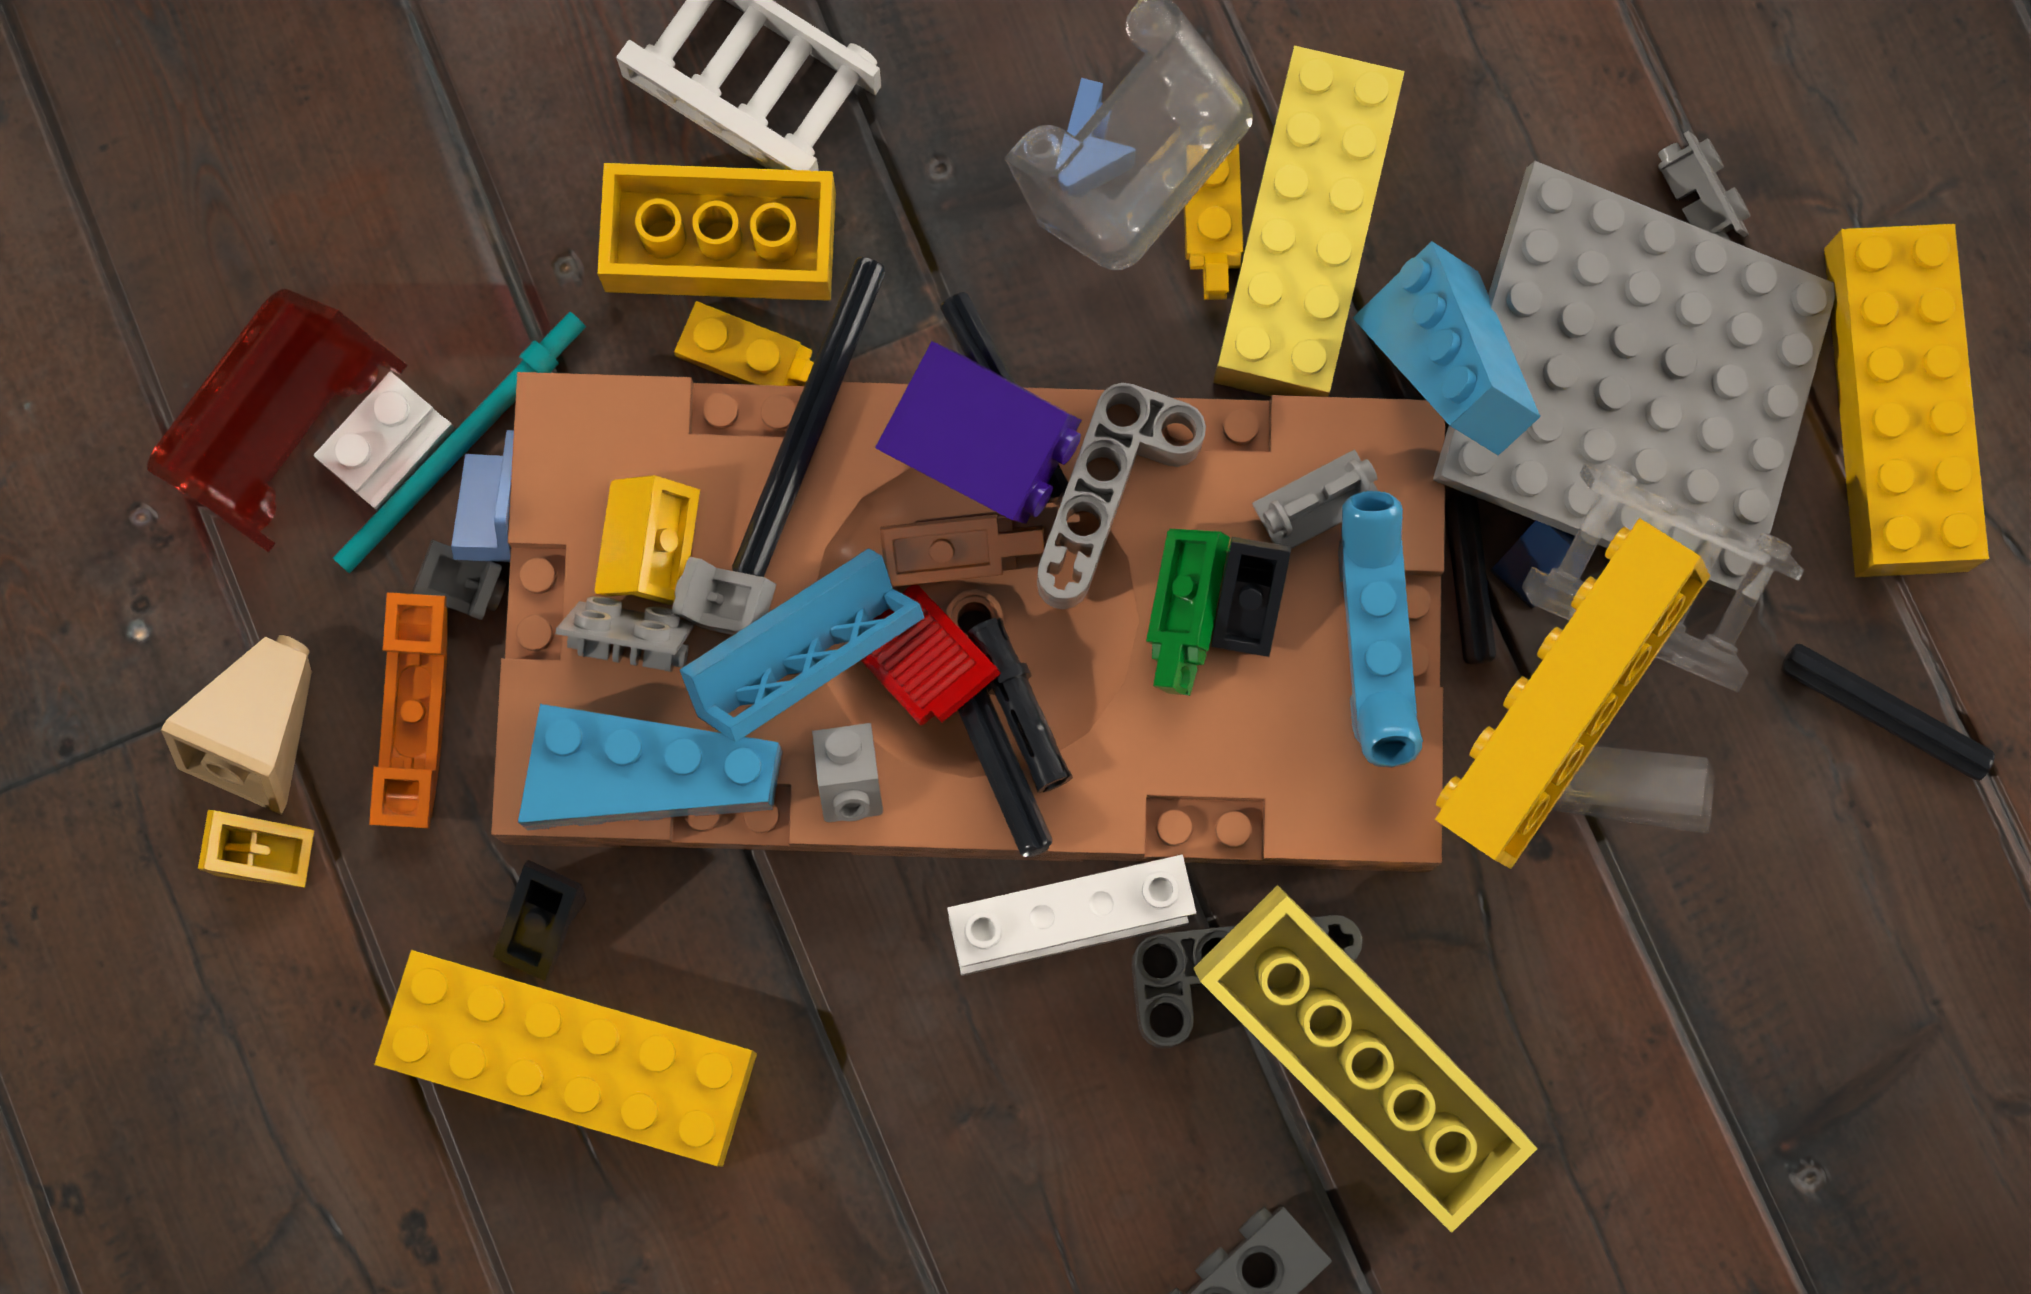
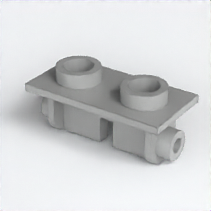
M1687 131L1684 135L1689 146L1681 150L1679 144L1674 143L1662 149L1658 153L1662 161L1658 168L1663 173L1676 199L1679 201L1695 191L1698 192L1701 198L1682 209L1691 225L1728 240L1730 239L1727 232L1734 228L1743 237L1749 235L1742 221L1749 218L1750 213L1735 187L1725 191L1716 174L1717 171L1724 168V165L1708 138L1699 142L1697 137Z
M1354 449L1253 502L1252 505L1274 544L1290 546L1292 549L1342 523V506L1346 499L1357 493L1378 491L1373 483L1378 478L1368 459L1361 461Z

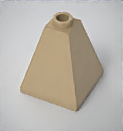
M279 635L276 641L264 637L171 715L164 723L161 731L177 769L282 815L288 801L312 674L308 660L309 649L299 641L288 636Z

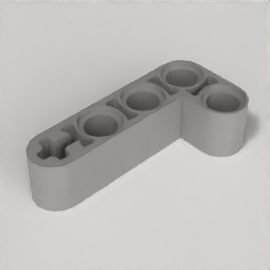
M1129 383L1114 384L1103 391L1097 402L1039 563L1037 588L1039 595L1046 604L1057 609H1068L1075 607L1085 598L1137 455L1175 467L1187 465L1196 459L1201 450L1206 431L1204 417L1197 408L1180 400ZM1125 404L1136 411L1138 420L1131 426L1120 427L1111 423L1106 412L1114 405ZM1169 424H1183L1190 429L1194 439L1185 446H1173L1165 440L1162 430ZM1096 458H1108L1117 465L1119 473L1112 480L1098 481L1088 473L1087 465ZM1076 512H1089L1097 518L1100 527L1092 535L1080 536L1070 530L1067 524L1068 518ZM1068 550L1073 554H1077L1072 579L1075 582H1069L1065 590H1060L1054 587L1055 577L1052 574H1059L1061 572Z

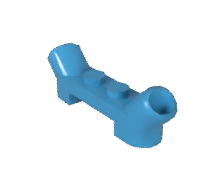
M1366 491L1354 494L1344 502L1342 506V538L1339 541L1338 547L1340 582H1343L1352 684V695L1350 696L1351 719L1355 738L1361 744L1362 753L1367 761L1378 767L1393 768L1407 765L1415 760L1422 750L1423 742L1416 710L1402 546L1403 508L1401 502L1387 492Z

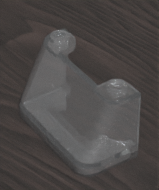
M1139 0L1131 9L1126 19L1125 28L1131 43L1137 49L1144 52L1145 55L1076 136L1054 125H1041L1026 133L1004 158L1039 226L1100 266L1110 270H1123L1131 267L1143 257L1245 136L1252 125L1253 113L1246 94L1181 9L1172 0Z

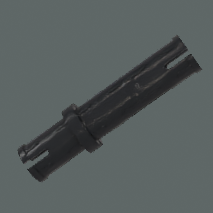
M993 618L979 623L971 628L967 635L1001 673L986 688L990 695L996 696L1001 705L1015 741L1030 770L1037 792H1048L1066 784L1073 776L1062 758L1055 738L1028 681L1032 675L1027 663H1020L1001 618Z

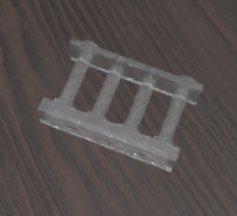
M1584 464L1579 475L1590 490L1597 492V495L1560 567H1553L1549 574L1531 567L1522 585L1531 604L1565 619H1571L1576 612V609L1571 607L1572 600L1584 583L1580 577L1618 504L1622 503L1649 515L1646 522L1667 534L1672 525L1700 537L1701 540L1694 552L1702 557L1709 573L1723 548L1752 560L1714 634H1707L1704 640L1685 633L1687 627L1683 622L1693 605L1692 603L1656 656V658L1739 692L1749 672L1737 657L1738 649L1734 645L1774 570L1799 581L1804 570L1790 555L1793 548L1786 542L1764 532H1761L1758 539H1755L1635 486L1637 479L1617 467L1606 464L1603 470L1599 471Z

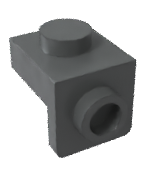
M431 539L411 593L446 596L447 607L482 620L486 609L493 612L497 609L507 580L499 577L502 569L501 565L491 561L454 560L451 546Z

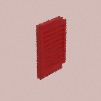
M918 584L909 586L902 594L920 603L925 618L860 661L919 725L926 724L934 716L943 723L1001 673ZM887 609L872 620L885 619L893 614L894 611Z

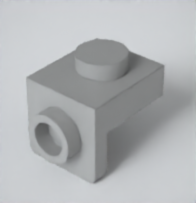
M689 557L683 575L676 584L672 611L674 614L700 628L734 635L768 613L777 584L765 577L716 568L702 559Z
M871 723L812 731L818 789L824 820L826 822L857 821L864 817L881 815L883 813Z

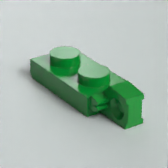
M1170 528L1167 531L1146 642L1152 644V659L1158 661L1153 686L1168 694L1191 695L1198 670L1197 665L1204 664L1207 656L1206 651H1209L1230 541L1229 536L1219 531Z

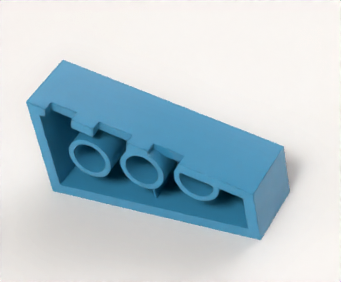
M1431 241L1416 257L1408 260L1400 272L1353 317L1357 324L1449 426L1496 455H1500L1541 417L1499 318L1491 309L1490 298L1479 272Z
M540 704L518 823L527 830H539L557 826H586L603 824L605 822L647 821L677 816H705L773 810L783 751L779 743L774 741L743 737L735 742L723 733Z

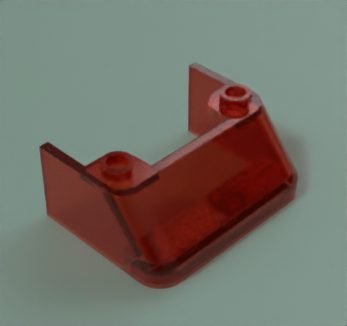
M281 289L272 294L261 305L155 446L149 457L147 470L231 530L269 553L276 543L260 531L271 522L276 513L277 506L274 504L276 492L268 484L335 394L341 397H348L354 393L357 395L364 393L375 382L379 373L377 368L379 365L399 374H402L408 365L339 310L291 290Z

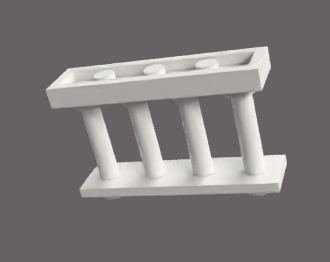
M686 0L654 46L648 44L643 49L636 43L628 40L616 58L624 78L767 169L819 171L817 158L813 157L815 151L812 147L854 86L857 84L873 95H876L881 88L880 68L876 66V59L868 51L853 43H850L848 47L842 45L773 0H725L744 12V14L701 75L694 74L692 78H689L673 68L675 66L673 57L714 0ZM764 25L788 40L790 44L748 104L741 103L736 108L720 97L722 92L719 87ZM812 55L837 71V73L794 134L787 133L783 138L766 127L768 125L766 116L807 57Z
M1183 854L947 908L961 976L1188 925L1187 916L1196 914Z

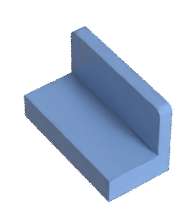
M507 430L503 456L465 454L451 545L454 560L510 562L511 547L508 544L514 430Z

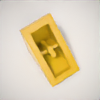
M208 810L198 869L217 877L305 887L314 830Z

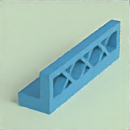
M868 548L681 668L680 673L697 717L737 742L925 617L920 603L893 589L882 555ZM887 609L894 611L893 614L885 619L872 620ZM848 642L837 650L825 651L834 644ZM801 673L790 681L777 682L789 674ZM754 704L735 717L728 714L739 706Z

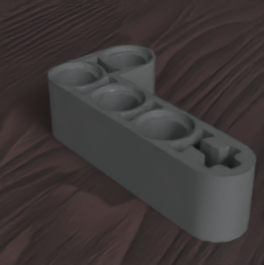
M1338 915L1311 917L1327 935L1329 929H1334L1336 938H1345L1347 947L1342 950L1353 961L1357 959L1362 950V936L1359 928L1352 920ZM1235 926L1156 934L1147 937L1139 944L1132 957L1131 968L1138 1027L1141 1036L1148 1044L1156 1048L1168 1049L1179 1045L1189 1036L1194 1021L1190 987L1204 986L1193 968L1202 960L1201 952L1203 946L1210 941H1221ZM1162 947L1173 955L1175 968L1169 977L1163 979L1154 978L1145 971L1143 955L1148 949ZM1169 1005L1178 1011L1182 1024L1176 1036L1170 1038L1161 1037L1151 1029L1149 1022L1150 1014L1155 1007Z

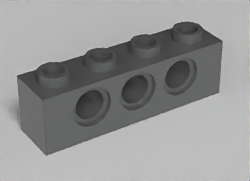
M1263 1206L1238 1229L1245 1238L1228 1254L1220 1246L1194 1270L1201 1279L1185 1294H1298L1332 1260L1284 1207H1278L1270 1213ZM1262 1252L1272 1261L1273 1275L1265 1285L1251 1287L1243 1278L1242 1265L1249 1255ZM1176 1287L1168 1294L1183 1293Z

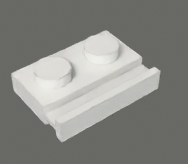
M390 371L313 456L378 511L434 453L455 428L452 423L441 416L431 405Z

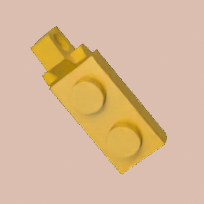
M1239 144L1183 145L1182 174L1186 260H1189L1190 270L1203 269L1204 300L1227 299V292H1229L1228 269H1239L1243 255Z
M698 301L694 304L674 350L675 356L679 359L744 385L805 386L814 362L810 361L813 350L801 345V342Z

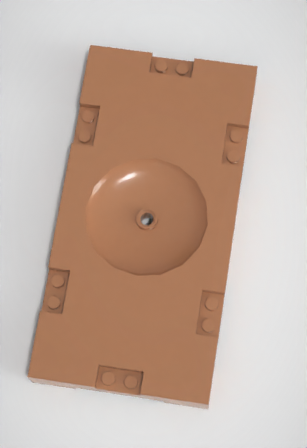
M517 372L508 544L511 547L506 646L505 659L501 658L491 830V835L504 844L609 848L652 846L851 852L852 855L1073 862H1083V860L1151 862L1183 854L1185 863L1314 866V869L1430 872L1442 864V824L1434 819L1441 810L1436 806V801L1443 790V687H1440L1441 575L1444 572L1445 485L1433 481V477L1445 440V420L1427 400L1272 395L1270 401L1174 398L1197 408L1204 417L1206 431L1201 450L1196 459L1187 465L1179 467L1168 466L1137 455L1090 588L1081 603L1072 608L1057 609L1044 602L1037 588L1038 568L1043 553L1016 556L1017 569L1003 571V575L918 584L957 626L961 617L971 611L982 612L989 619H1002L1020 663H1027L1032 675L1028 681L1055 738L1062 758L1073 776L1069 782L1056 789L1038 793L1030 770L1015 741L1001 705L995 695H990L1052 837V844L1047 851L1025 858L1018 850L958 710L943 723L934 716L926 724L919 725L861 661L852 665L745 736L778 742L783 751L773 810L705 816H677L647 821L605 822L603 824L586 826H557L539 830H527L520 825L518 819L540 704L721 733L697 717L680 673V667H674L672 672L643 667L645 651L643 649L638 665H630L631 647L626 646L624 647L620 663L613 662L614 644H611L608 660L578 656L577 649L567 647L568 636L558 635L555 632L558 625L579 601L586 602L588 597L598 596L616 599L622 602V609L644 613L647 607H664L669 609L673 607V605L663 604L634 595L602 596L594 591L609 488L612 480L656 475L700 489L691 557L702 559L716 568L733 571V562L804 386L693 383L692 377ZM841 383L764 575L765 578L777 584L768 613L868 548L883 557L880 536L881 526L997 514V517L1003 516L875 448L909 384ZM1024 388L1082 420L1076 430L1081 434L1076 451L1065 465L1059 463L1063 474L1069 482L1097 402L1104 390ZM1125 404L1114 405L1106 412L1111 423L1120 427L1131 426L1138 420L1136 411ZM1169 424L1162 430L1165 440L1173 446H1185L1194 439L1190 429L1183 424ZM1354 449L1361 461L1368 459L1377 474L1378 480L1373 482L1377 490L1394 496L1401 502L1403 508L1402 546L1416 710L1423 739L1422 750L1417 758L1407 765L1393 768L1375 766L1369 763L1363 755L1361 744L1357 741L1353 732L1350 707L1352 684L1343 582H1340L1338 561L1339 541L1342 538V523L1291 549L1270 657L1211 647V635L1209 651H1206L1207 656L1204 664L1197 665L1198 670L1190 696L1168 694L1159 688H1155L1153 683L1158 661L1152 659V644L1146 642L1169 528L1219 531L1230 537L1229 545L1232 537L1273 543L1252 505L1253 502ZM1096 458L1087 465L1088 473L1098 481L1112 480L1119 473L1117 465L1108 458ZM1063 497L1057 501L1047 503L1043 511L1037 517L1031 515L1026 524L1012 520L1013 528L1043 525L1046 546ZM1076 512L1067 520L1070 530L1080 536L1092 535L1100 527L1097 518L1089 512ZM1068 550L1061 572L1059 574H1052L1055 577L1054 587L1060 590H1065L1069 582H1075L1072 579L1077 554H1073ZM911 585L896 586L893 589L902 593ZM694 625L693 630L683 643L689 645L686 665L733 635L703 629ZM848 642L834 644L825 651L837 650ZM801 673L789 674L777 682L790 681ZM754 704L739 706L728 714L735 717ZM871 723L883 813L878 816L864 817L857 821L826 822L823 816L818 789L812 731Z

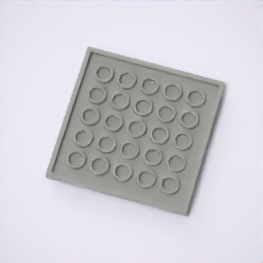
M1534 161L1526 167L1488 295L1491 309L1499 318L1541 417L1500 455H1496L1449 426L1433 481L1608 548L1622 527L1625 526L1631 530L1637 520L1641 518L1702 557L1710 574V578L1704 586L1742 601L1752 598L1835 300L1834 283Z

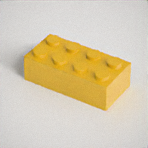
M604 163L597 274L605 292L831 301L836 199L833 171Z

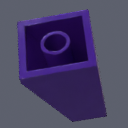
M931 341L875 448L1013 521L1026 524L1031 515L1037 517L1048 503L1053 487L1048 482L1058 464L1065 465L1076 451L1081 438V434L1076 430L1082 420L966 356Z

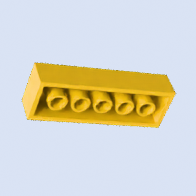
M1955 224L1841 229L1824 248L1827 280L1834 283L1835 300L1830 316L1855 577L1969 572L1988 560L1989 554Z
M1641 518L1637 520L1631 530L1624 526L1615 535L1605 553V557L1610 561L1599 578L1596 580L1590 576L1581 585L1571 603V607L1576 609V612L1563 630L1556 626L1545 638L1537 653V657L1542 659L1538 668L1529 680L1522 676L1514 684L1503 703L1508 712L1496 729L1488 726L1480 734L1469 756L1475 759L1462 779L1454 776L1446 784L1436 801V806L1441 810L1434 820L1510 869H1512L1710 578V574L1700 555Z
M411 950L374 1065L714 1166L723 1167L757 1053L743 1047Z

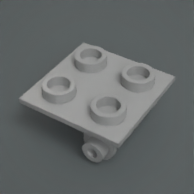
M594 596L588 597L586 602L579 601L558 625L555 634L568 636L567 647L577 649L578 656L608 660L611 644H614L612 660L613 662L620 663L624 647L626 646L631 647L630 665H638L643 649L645 650L643 667L672 672L674 667L683 668L686 666L689 645L683 643L693 630L694 624L680 619V616L674 614L672 609L647 607L644 613L622 609V602L616 599Z

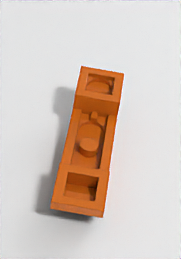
M387 592L383 651L387 652L379 763L378 767L374 766L369 825L430 828L439 773L445 711L448 640L446 596Z

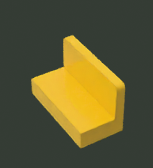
M656 475L612 480L609 488L594 588L595 593L602 596L634 595L663 604L673 605L676 584L683 575L688 558L691 557L700 489Z

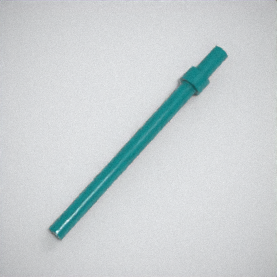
M569 312L540 343L534 340L519 355V358L522 360L519 365L342 547L333 559L350 574L516 401L517 372L551 373L559 364L556 358L586 328L584 323L572 312Z

